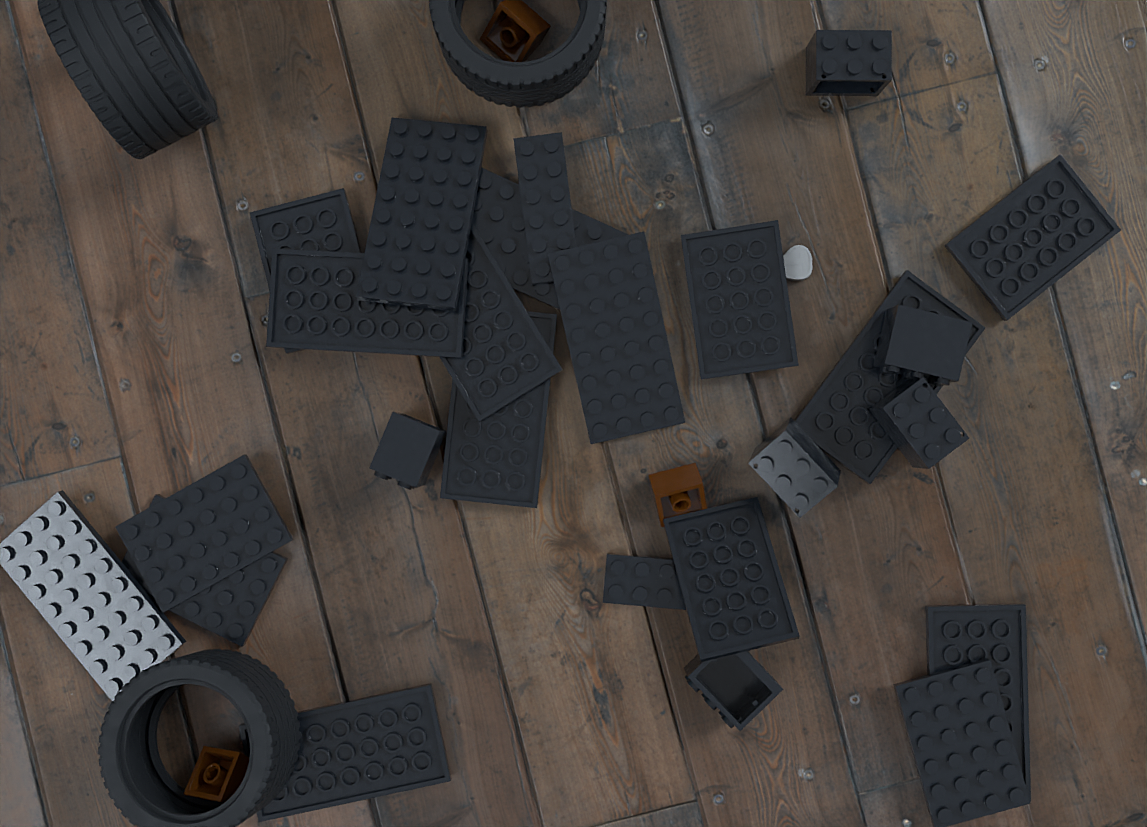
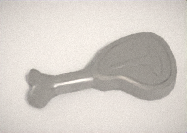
M802 245L791 247L783 255L786 280H805L812 273L811 253L808 248Z

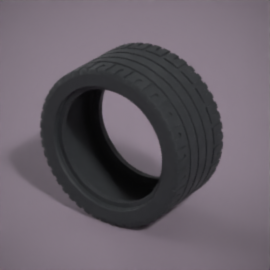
M37 0L46 32L69 76L104 128L129 155L136 159H144L217 120V109L208 86L183 38L159 0Z
M429 0L432 24L443 56L451 71L470 91H474L477 96L484 97L485 100L493 101L498 105L504 104L507 107L516 106V108L527 106L528 108L534 107V105H545L544 103L553 102L556 98L560 99L565 96V93H570L574 90V87L578 86L582 79L587 77L589 70H592L603 45L607 0H577L580 15L568 39L552 53L537 60L527 62L503 61L489 56L478 49L461 28V14L465 0Z
M208 649L155 664L130 679V682L121 688L122 691L116 694L115 700L108 707L109 711L106 712L104 716L105 721L100 729L102 733L99 735L100 746L98 747V755H100L98 760L99 766L102 769L100 771L101 777H104L105 781L103 782L106 789L108 788V795L111 800H114L116 808L122 811L121 814L128 818L131 824L138 827H236L279 795L278 793L283 790L285 783L291 777L290 774L294 771L295 762L299 755L297 752L300 750L299 739H301V732L299 731L300 722L297 719L298 712L294 707V700L291 699L289 690L285 689V684L277 678L278 675L274 671L271 672L267 665L261 664L262 662L258 659H252L250 655H243L242 652H232V650ZM183 684L201 685L220 693L235 706L246 725L250 742L247 772L239 788L225 803L184 795L185 789L169 775L160 758L157 746L159 718L170 696Z

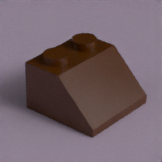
M504 0L498 5L480 40L504 61L525 62L541 44L551 25L522 0Z
M696 463L648 475L661 527H664L663 519L707 509L703 482Z
M203 746L184 795L225 803L241 785L247 772L249 757L236 751Z

